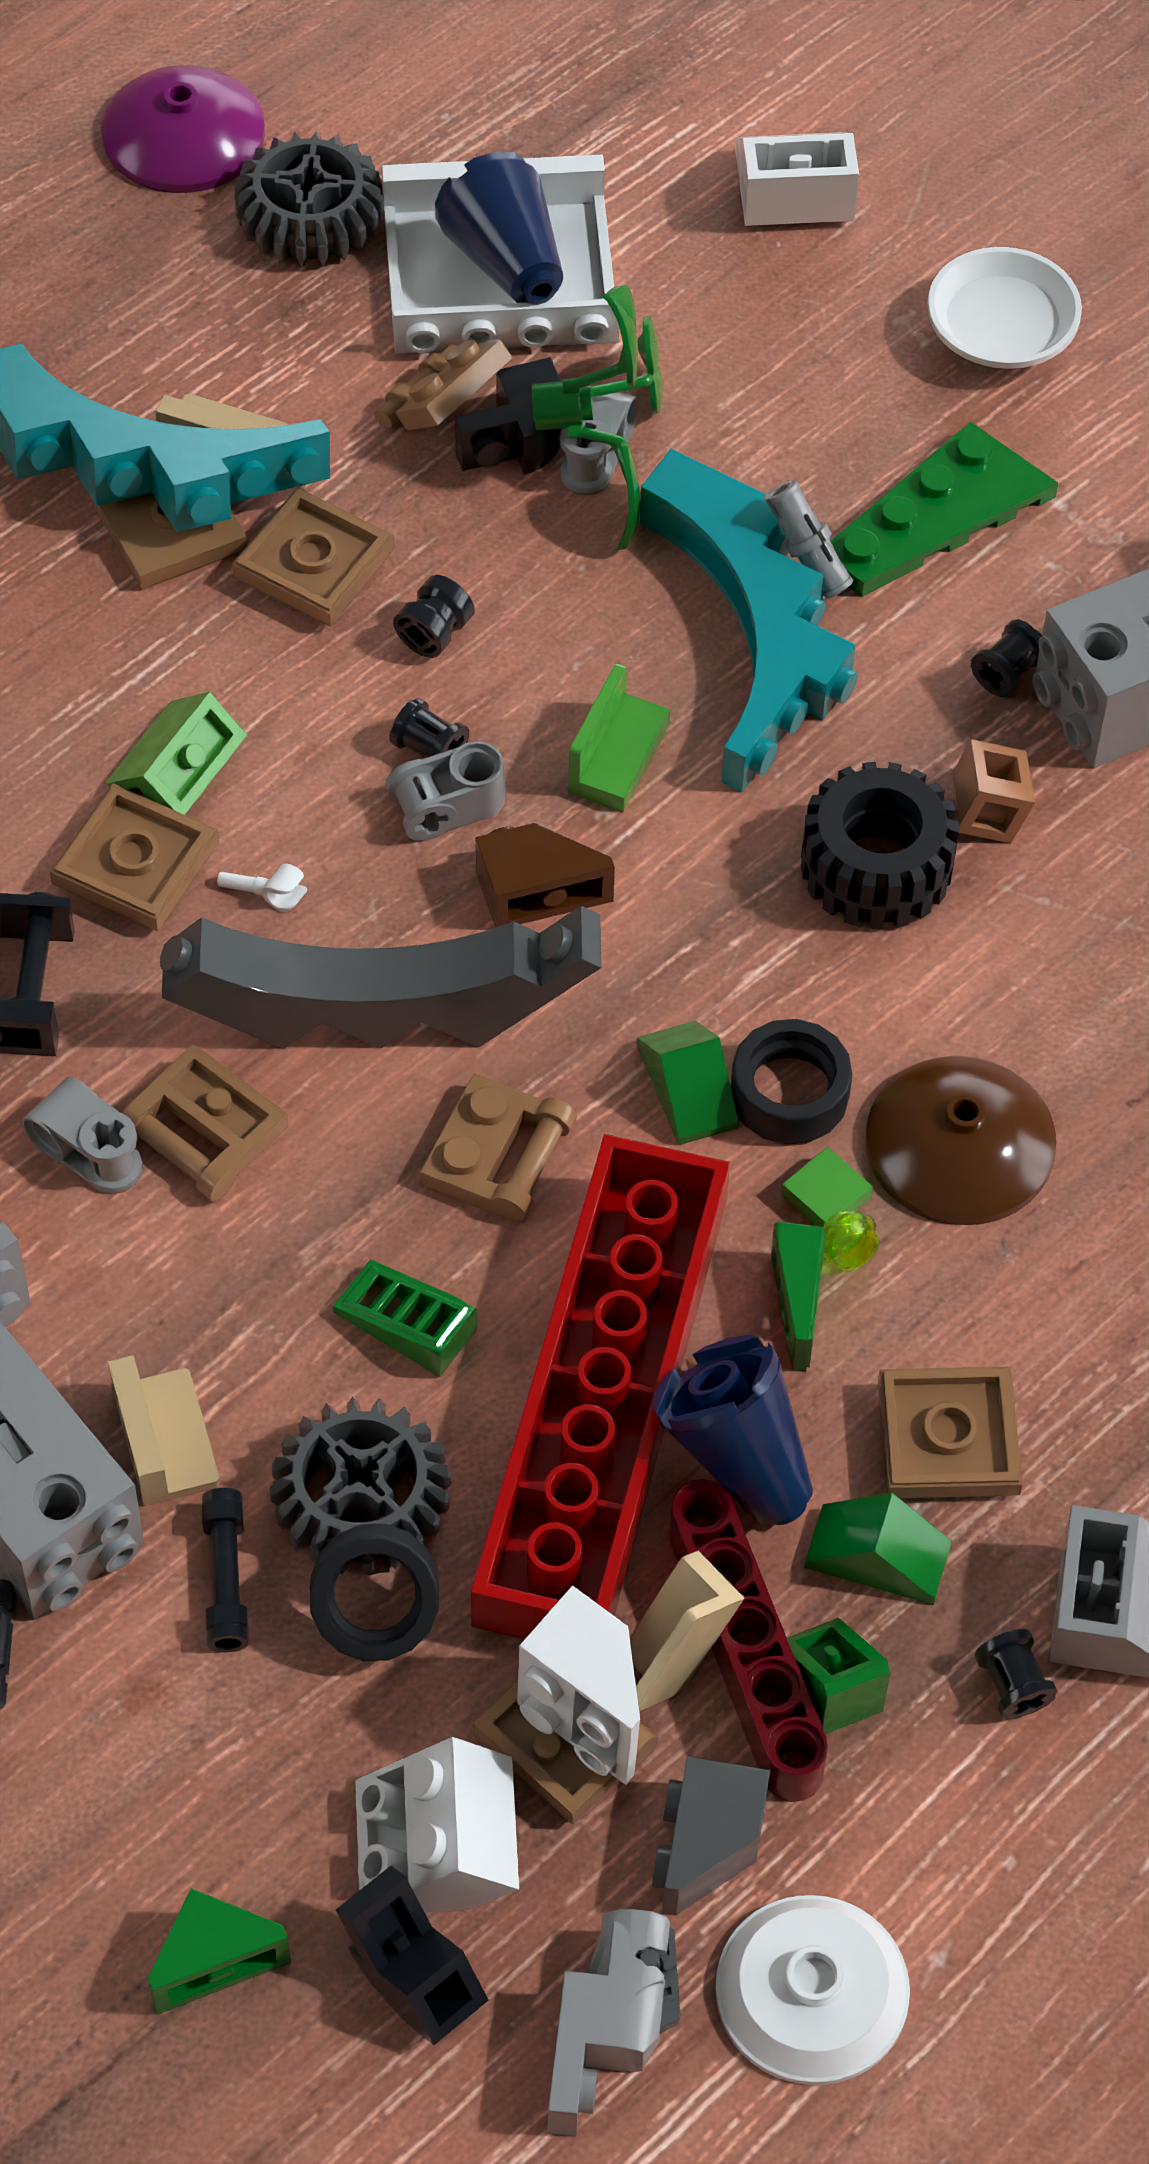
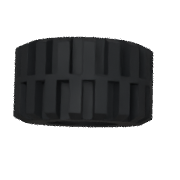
M876 762L862 763V770L855 772L850 766L839 770L837 781L827 778L819 785L818 795H812L808 803L801 852L802 877L804 880H808L807 890L814 900L823 898L822 909L832 916L838 912L845 914L844 922L857 926L859 920L870 922V929H883L884 922L893 921L895 927L898 928L909 925L910 915H914L921 920L931 913L932 903L938 905L946 896L947 886L951 883L959 836V822L955 821L956 809L952 800L944 801L945 790L937 782L927 785L925 783L926 774L916 769L910 774L901 771L902 764L889 762L888 768H877ZM879 837L892 840L905 849L888 854L874 853L859 847L854 842L864 838Z

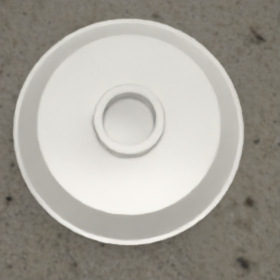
M1010 247L978 249L950 261L934 278L930 287L927 306L933 330L949 349L974 363L1004 369L1034 366L1052 359L1061 353L1074 339L1079 329L1082 313L1079 292L1072 279L1064 270L1041 255Z
M802 1895L781 1899L760 1908L746 1918L736 1928L723 1949L718 1964L715 1986L716 2003L721 2022L727 2035L741 2054L762 2071L784 2081L802 2085H829L850 2080L871 2069L881 2061L893 2047L902 2031L910 1997L909 1977L903 1956L886 1929L872 1916L850 1903L816 1895Z

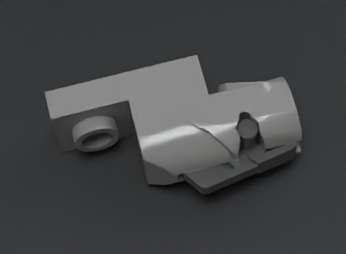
M618 1909L603 1914L601 1932L588 1972L565 1971L548 2109V2134L576 2137L579 2113L593 2114L598 2070L584 2067L614 2071H642L659 2042V2034L679 2024L681 2013L675 1932L673 1928H670V1921L666 1916L652 1911Z

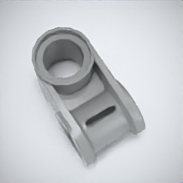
M620 392L593 397L594 420L583 421V427L624 437L626 442H629L636 421L637 397ZM563 428L560 436V444L566 453L561 464V480L569 490L578 494H593L605 489L611 482L618 463L614 449L608 444L586 438L569 439L568 428Z
M480 741L468 742L458 748L425 759L408 761L394 769L386 778L385 783L390 797L400 803L405 815L403 827L407 836L413 840L424 841L433 839L446 831L479 820L489 819L502 810L506 801L502 755L496 747ZM414 778L418 779L417 785L413 782ZM475 780H484V781H480V782H472V781H475ZM425 815L429 818L428 822L424 821Z
M70 1076L65 1078L22 1119L24 1132L40 1151L51 1159L60 1161L99 1191L113 1194L124 1192L136 1185L141 1178L143 1164L140 1153L135 1149L137 1132L134 1123L128 1116L120 1113L99 1098L92 1089L77 1078Z

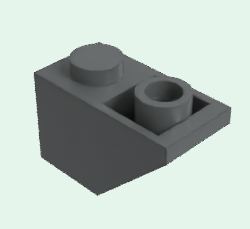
M687 1756L683 1781L669 1780L663 1821L676 1823L672 1846L658 1844L652 1886L665 1888L663 1913L678 1915L756 1862L770 1770Z

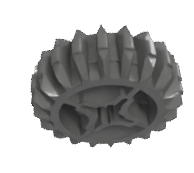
M294 131L291 141L284 143L273 137L270 150L255 148L252 160L243 161L240 176L237 177V184L234 187L236 218L239 219V225L242 226L247 241H256L261 254L274 251L279 263L290 256L296 257L301 267L307 259L316 258L324 266L328 256L331 255L345 260L349 247L363 250L366 237L375 236L378 220H381V213L384 210L382 179L379 177V172L375 171L371 156L362 155L357 143L343 147L339 135L334 136L328 141L322 140L318 131L315 132L312 138L301 139Z
M352 1396L347 1403L346 1413L337 1414L335 1409L326 1403L321 1410V1423L303 1416L298 1424L300 1437L285 1435L281 1443L284 1456L275 1457L272 1463V1477L276 1481L272 1482L273 1485L270 1486L271 1502L278 1507L275 1510L278 1526L281 1527V1530L291 1529L289 1531L291 1545L295 1550L310 1545V1559L314 1563H316L319 1553L337 1534L360 1524L386 1523L410 1532L422 1544V1535L436 1537L440 1530V1517L438 1515L446 1514L450 1506V1495L446 1490L451 1486V1471L447 1468V1465H443L445 1462V1450L441 1443L430 1442L431 1429L427 1426L426 1421L410 1427V1413L407 1412L405 1406L389 1417L386 1416V1406L380 1398L372 1405L371 1411H360L359 1403ZM323 1465L328 1470L330 1482L323 1488L324 1496L314 1503L306 1490L314 1473ZM407 1469L415 1485L408 1499L399 1507L394 1502L392 1488L397 1485V1476ZM365 1554L353 1559V1561H361V1567L368 1576L374 1571L375 1559L384 1557L386 1562L395 1570L400 1564L397 1559L384 1554ZM350 1562L340 1571L341 1575L347 1570Z

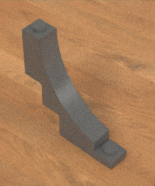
M579 906L541 933L513 921L484 932L452 940L393 948L360 949L289 943L255 936L200 918L178 935L171 937L164 944L160 956V967L163 970L162 998L282 1049H285L321 1023L383 1048L420 1022L476 1047H481L602 968L600 914Z

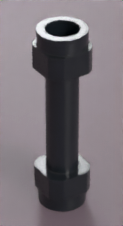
M215 1488L206 1491L202 1495L203 1531L205 1534L210 1535L213 1606L206 1609L207 1646L213 1651L227 1653L236 1652L248 1646L247 1607L240 1604L237 1534L244 1531L243 1502L240 1491L233 1488Z

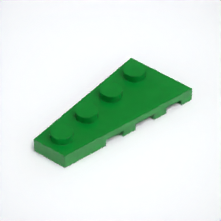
M970 421L830 542L841 563L853 579L849 588L863 597L923 566L924 558L941 549H947L951 552L968 543L969 535L992 523L997 528L1015 519L1017 510L1033 502L1040 506L1056 498L1058 482Z

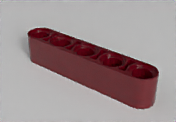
M706 1479L691 1480L682 1485L673 1498L670 1521L672 1548L678 1562L682 1557L699 1551L720 1573L731 1574L739 1580L738 1583L732 1586L744 1597V1600L712 1646V1651L757 1767L770 1770L768 1790L781 1800L789 1802L804 1801L813 1796L822 1784L828 1752L825 1732L731 1497L724 1487L714 1481ZM694 1515H704L710 1517L716 1523L709 1527L701 1528L693 1526L686 1519ZM749 1631L757 1634L763 1641L757 1645L745 1646L737 1643L731 1636L738 1632ZM762 1691H774L784 1696L787 1702L780 1706L771 1707L760 1703L755 1698V1695ZM796 1751L807 1756L811 1764L802 1768H792L782 1763L778 1756L785 1752Z

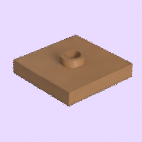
M297 487L232 563L233 577L331 627L395 549L394 535Z
M152 493L96 506L94 503L98 515L141 590L242 552L248 546L247 536L232 510L231 519L176 533Z
M113 783L51 869V882L53 885L155 931H159L218 845L219 832L211 826Z
M1011 1366L879 1370L878 1388L887 1494L893 1493L898 1498L1020 1495L1022 1476Z

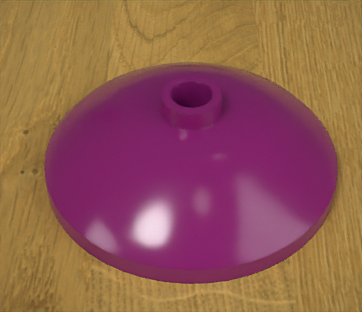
M176 65L152 70L124 85L106 106L101 122V133L106 155L114 167L125 177L139 185L157 191L191 193L221 186L238 177L242 170L243 161L252 160L255 148H262L265 122L263 111L257 98L237 79L207 67Z

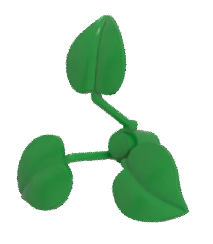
M627 285L616 286L603 295V298L608 302L617 319L622 337L623 347L618 363L578 378L563 379L561 382L532 384V403L536 431L568 428L569 439L586 438L608 444L614 449L628 490V518L616 550L627 548L638 525L640 488L629 442H626L624 437L583 427V421L594 420L593 397L649 386L651 413L657 414L661 411L663 392L662 376L658 365L659 344L651 316L643 318V332L637 339L636 310L632 292ZM638 352L646 367L645 372L640 377H636ZM627 373L626 380L591 387V384Z

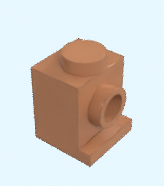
M971 739L952 772L959 813L956 819L959 822V833L1012 843L1035 804L1027 751Z

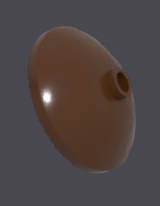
M966 1056L933 1058L914 1064L898 1073L881 1089L875 1098L868 1116L865 1135L866 1151L870 1166L877 1180L887 1193L899 1204L922 1217L953 1225L990 1223L1006 1218L1025 1207L1037 1196L1048 1180L1056 1152L1054 1122L1045 1102L1036 1090L1022 1077L999 1064ZM967 1114L974 1117L975 1119L971 1121H962L958 1119L955 1115Z

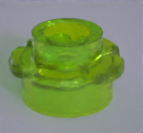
M860 1211L839 1212L830 1217L823 1226V1231L826 1232L823 1259L829 1263L834 1262L841 1270L850 1271L862 1267L874 1257L879 1248L880 1239L875 1232L876 1223L874 1219L869 1215L864 1216Z

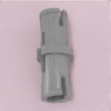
M797 480L787 481L767 493L763 499L773 515H775L788 539L785 546L791 557H798L801 564L823 574L821 599L833 597L852 584L853 579L841 563L829 540L832 533L825 522L818 521L807 503Z

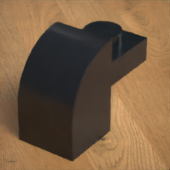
M551 357L500 369L496 373V407L455 417L456 457L462 471L482 466H494L503 461L517 458L525 475L544 467L555 457L561 447L560 436L562 429L536 431L532 403V384L561 382Z
M389 1866L336 1909L338 1916L354 1943L348 1949L362 1972L395 2012L431 2044H437L489 2001L463 1950L432 1927L406 1876L393 1866Z

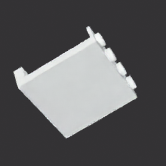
M603 154L523 158L526 163L534 167L540 176L563 271V282L559 290L549 301L539 305L516 303L444 235L435 219V201L441 186L449 177L454 183L460 176L466 173L467 169L464 164L468 161L382 165L384 219L395 354L442 352L450 344L459 346L472 339L477 344L501 339L506 348L618 343L619 325L611 307L603 298L604 294L614 288L604 199L605 169Z

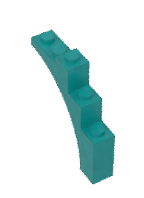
M22 343L0 348V452L17 480L73 467L96 506L152 493L177 533L231 519V503L330 479V431L321 419L292 425L248 429L198 428L144 419L109 408L68 388L37 363Z
M670 449L641 486L639 524L669 540L688 554L708 573L724 593L736 613L745 634L752 660L753 685L741 719L724 746L721 780L722 783L743 792L756 773L763 776L769 770L777 754L779 741L786 732L792 735L798 730L806 713L823 721L836 701L844 704L848 700L858 679V672L853 670L856 644L818 626L826 607V602L821 600L823 574L786 557L789 553L785 546L788 539L775 515H773L763 499L766 494L674 449Z

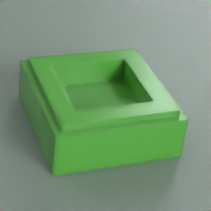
M827 1146L782 1184L781 1195L815 1226L823 1227V1231L826 1232L827 1236L871 1198L873 1186Z

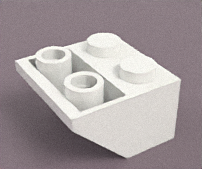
M836 132L735 137V153L745 226L855 221L859 169L853 133Z
M572 1585L519 1646L517 1704L520 1705V1711L525 1719L536 1729L545 1734H552L555 1731L572 1744L578 1758L589 1769L603 1776L610 1773L626 1785L635 1773L640 1725L628 1626Z
M450 1737L355 1780L359 1890L389 1866H393L406 1876L424 1912L471 1910L519 1890L512 1757L455 1737Z

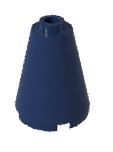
M492 152L471 159L464 164L467 172L454 183L449 177L441 186L436 198L435 219L442 232L516 303L539 305L549 301L559 290L563 282V271L538 172L533 166L526 163L521 155L514 152Z
M753 1335L730 1337L703 1347L692 1354L697 1362L696 1366L688 1370L681 1377L674 1367L663 1378L654 1392L653 1410L664 1428L726 1489L754 1520L762 1524L773 1523L774 1525H784L796 1520L804 1513L807 1503L812 1497L813 1486L777 1353L770 1343L765 1347L760 1338Z

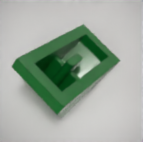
M692 1021L637 1037V1047L678 1145L738 1128V1117L719 1036L697 1021Z
M893 1493L826 1503L822 1505L805 1559L804 1568L934 1605L952 1541Z
M840 1618L833 1619L787 1638L825 1734L883 1712L890 1678L888 1661Z
M191 1888L147 1977L152 2002L157 2015L290 1964L288 1937L283 1925Z

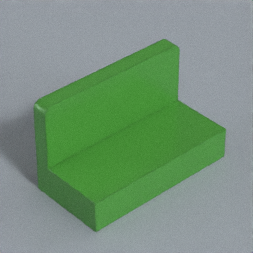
M615 663L570 747L568 793L624 812L670 724V709L626 694L627 667Z
M210 692L173 700L164 708L108 778L106 784L110 787L114 783L125 789L138 787L148 799L185 815L248 734Z

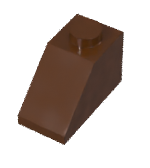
M536 823L515 828L501 827L489 834L475 837L476 874L495 927L513 921L524 924L572 912L579 906L589 908L614 902L615 866L612 858Z

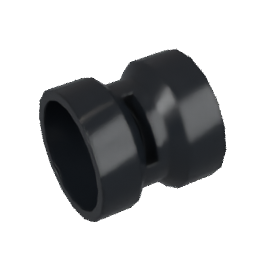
M432 575L417 591V601L406 603L393 619V626L399 638L412 651L424 657L434 658L438 657L450 643L451 632L461 630L475 614V606L471 597L455 581L446 576Z

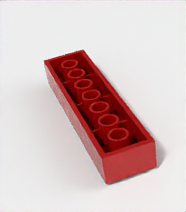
M604 1134L471 1589V1627L526 1639L572 1585L615 1616L665 1431L664 1426L660 1423L652 1408L654 1392L663 1378L674 1367L679 1375L681 1372L727 1202L729 1161Z

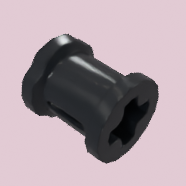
M1019 619L1011 620L1005 626L1001 635L1002 638L991 649L980 650L971 659L970 666L976 680L985 690L999 697H1008L1017 688L1018 678L1029 667H1037L1039 639L1042 637V634L1026 621Z
M416 698L410 700L401 709L395 718L389 738L391 744L397 748L409 747L423 757L428 758L468 743L470 735L467 726L460 722L448 723L430 712L427 702Z
M1015 1629L995 1636L981 1645L974 1654L978 1666L988 1669L1001 1697L998 1706L1002 1718L1007 1720L1021 1718L1039 1711L1055 1700V1695L1058 1692L1054 1682L1045 1680L1031 1651L1034 1639L1027 1629Z

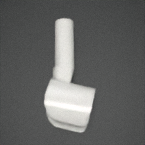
M287 863L282 864L271 879L220 872L217 879L219 887L262 895L270 906L280 912H287L294 908L307 892V887L299 885V882L304 877L303 872L299 868Z

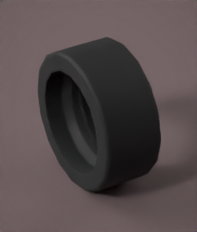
M799 1019L775 1020L752 1030L739 1044L732 1064L731 1091L737 1115L747 1128L763 1139L783 1144L808 1143L830 1133L844 1117L850 1098L853 1074L849 1053L837 1036L819 1024ZM792 1057L809 1061L821 1069L826 1075L829 1085L826 1094L822 1098L805 1105L789 1106L773 1102L757 1090L754 1083L756 1070L761 1065L774 1059Z
M386 1523L360 1524L337 1534L319 1553L311 1574L310 1613L320 1635L338 1652L361 1661H388L412 1651L430 1632L439 1610L438 1570L428 1549L410 1532ZM365 1554H384L397 1559L408 1569L415 1584V1599L410 1612L398 1624L385 1630H365L352 1625L341 1615L334 1600V1585L339 1572L351 1560Z

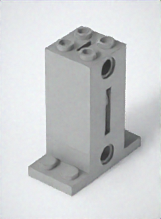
M1149 569L1046 610L1043 633L1039 639L1036 673L1032 678L1034 691L1039 701L1045 707L1050 706L1061 721L1064 735L1070 746L1075 750H1081L1093 769L1149 746Z
M2 1222L0 1223V1578L12 1583L16 1598L35 1620L50 1609L57 1611L71 1604L81 1594L84 1585L103 1572H115L126 1566L145 1543L135 1484L5 1328L13 1323L31 1302L19 1241L5 1223Z

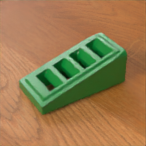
M776 1222L772 1234L771 1260L789 1358L792 1361L793 1370L806 1372L807 1367L810 1368L826 1232L820 1226Z
M371 1259L333 1305V1312L439 1377H441L477 1330L476 1308L447 1292ZM374 1283L384 1288L369 1308L358 1304ZM395 1296L403 1300L391 1317L381 1314ZM414 1308L422 1311V1314L411 1327L403 1324ZM437 1320L442 1325L433 1337L424 1333L431 1323Z

